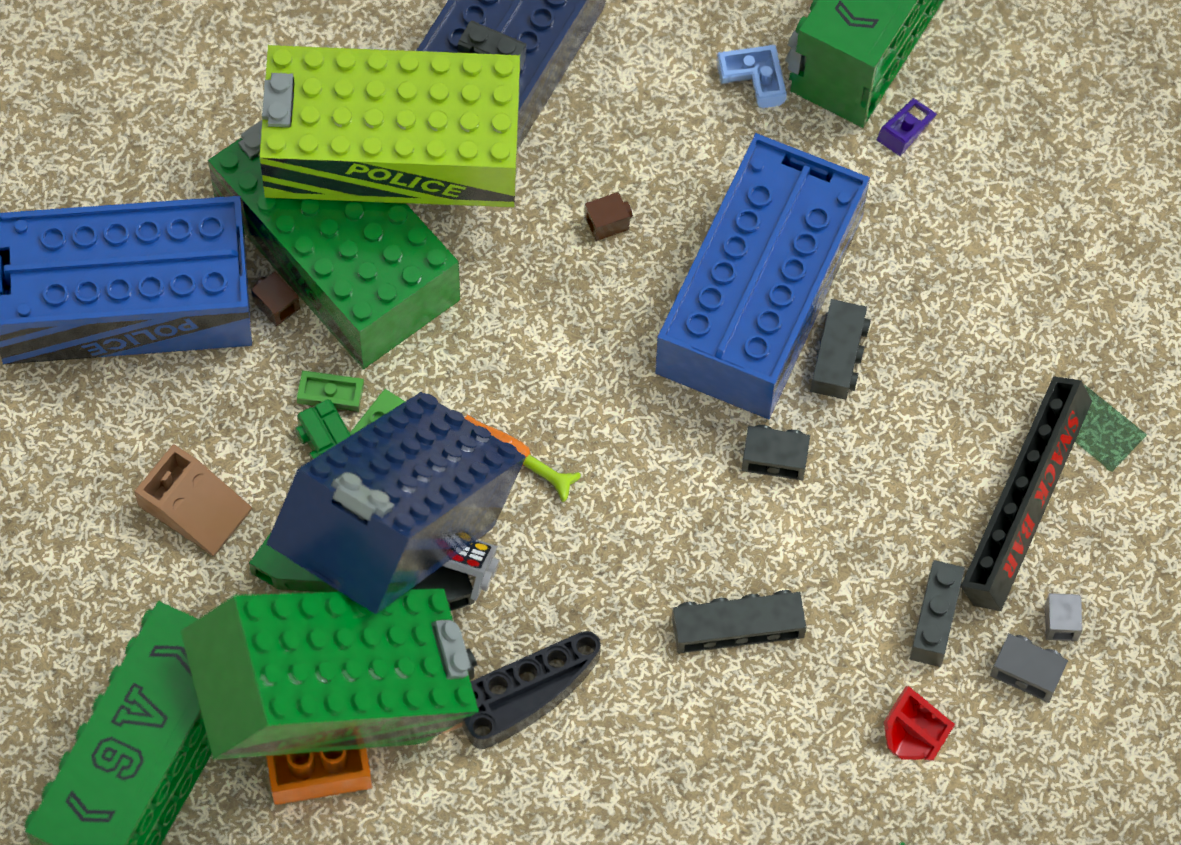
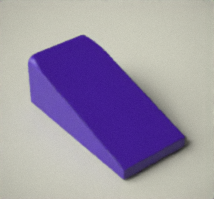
M913 98L881 127L877 141L898 156H901L937 116V113ZM915 106L927 114V116L923 120H919L909 111Z

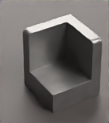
M1049 593L1045 602L1046 640L1078 641L1082 632L1080 595Z

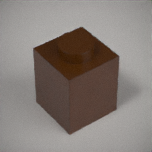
M619 192L585 203L584 217L595 241L629 230L630 219L633 218L628 201L623 202Z
M273 272L268 277L260 278L251 289L253 302L276 327L300 309L299 296L276 272Z

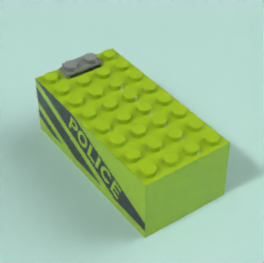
M268 45L260 146V165L265 198L515 207L520 55Z

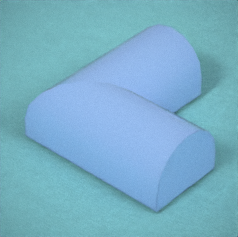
M776 45L717 53V69L721 84L752 80L757 105L760 108L780 106L786 101L787 94Z

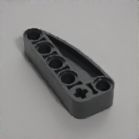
M590 631L579 632L470 681L479 710L478 713L462 721V727L470 743L478 749L490 748L512 737L552 711L585 680L600 660L601 642L598 636ZM583 646H589L594 652L584 655L578 649ZM554 659H560L565 665L560 668H554L550 666L549 662ZM530 672L536 677L531 681H524L520 678V675ZM497 685L507 689L503 694H494L490 691L492 687ZM481 726H486L491 730L489 734L480 736L474 731Z

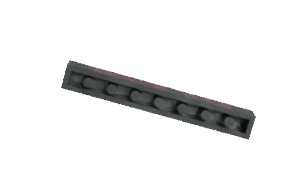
M1053 376L961 584L963 591L973 606L1002 611L1091 406L1092 400L1082 380Z

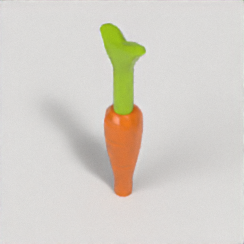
M469 415L465 417L466 420L474 425L489 430L491 435L500 441L515 446L518 452L526 456L522 466H526L549 481L555 487L562 502L567 500L570 485L577 482L581 477L579 472L558 473L533 457L529 447L520 440L485 425Z

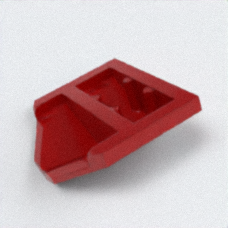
M905 686L884 720L887 748L892 754L902 760H934L955 724L910 686Z

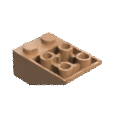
M175 444L169 448L134 491L138 507L213 557L252 510V507L205 465Z

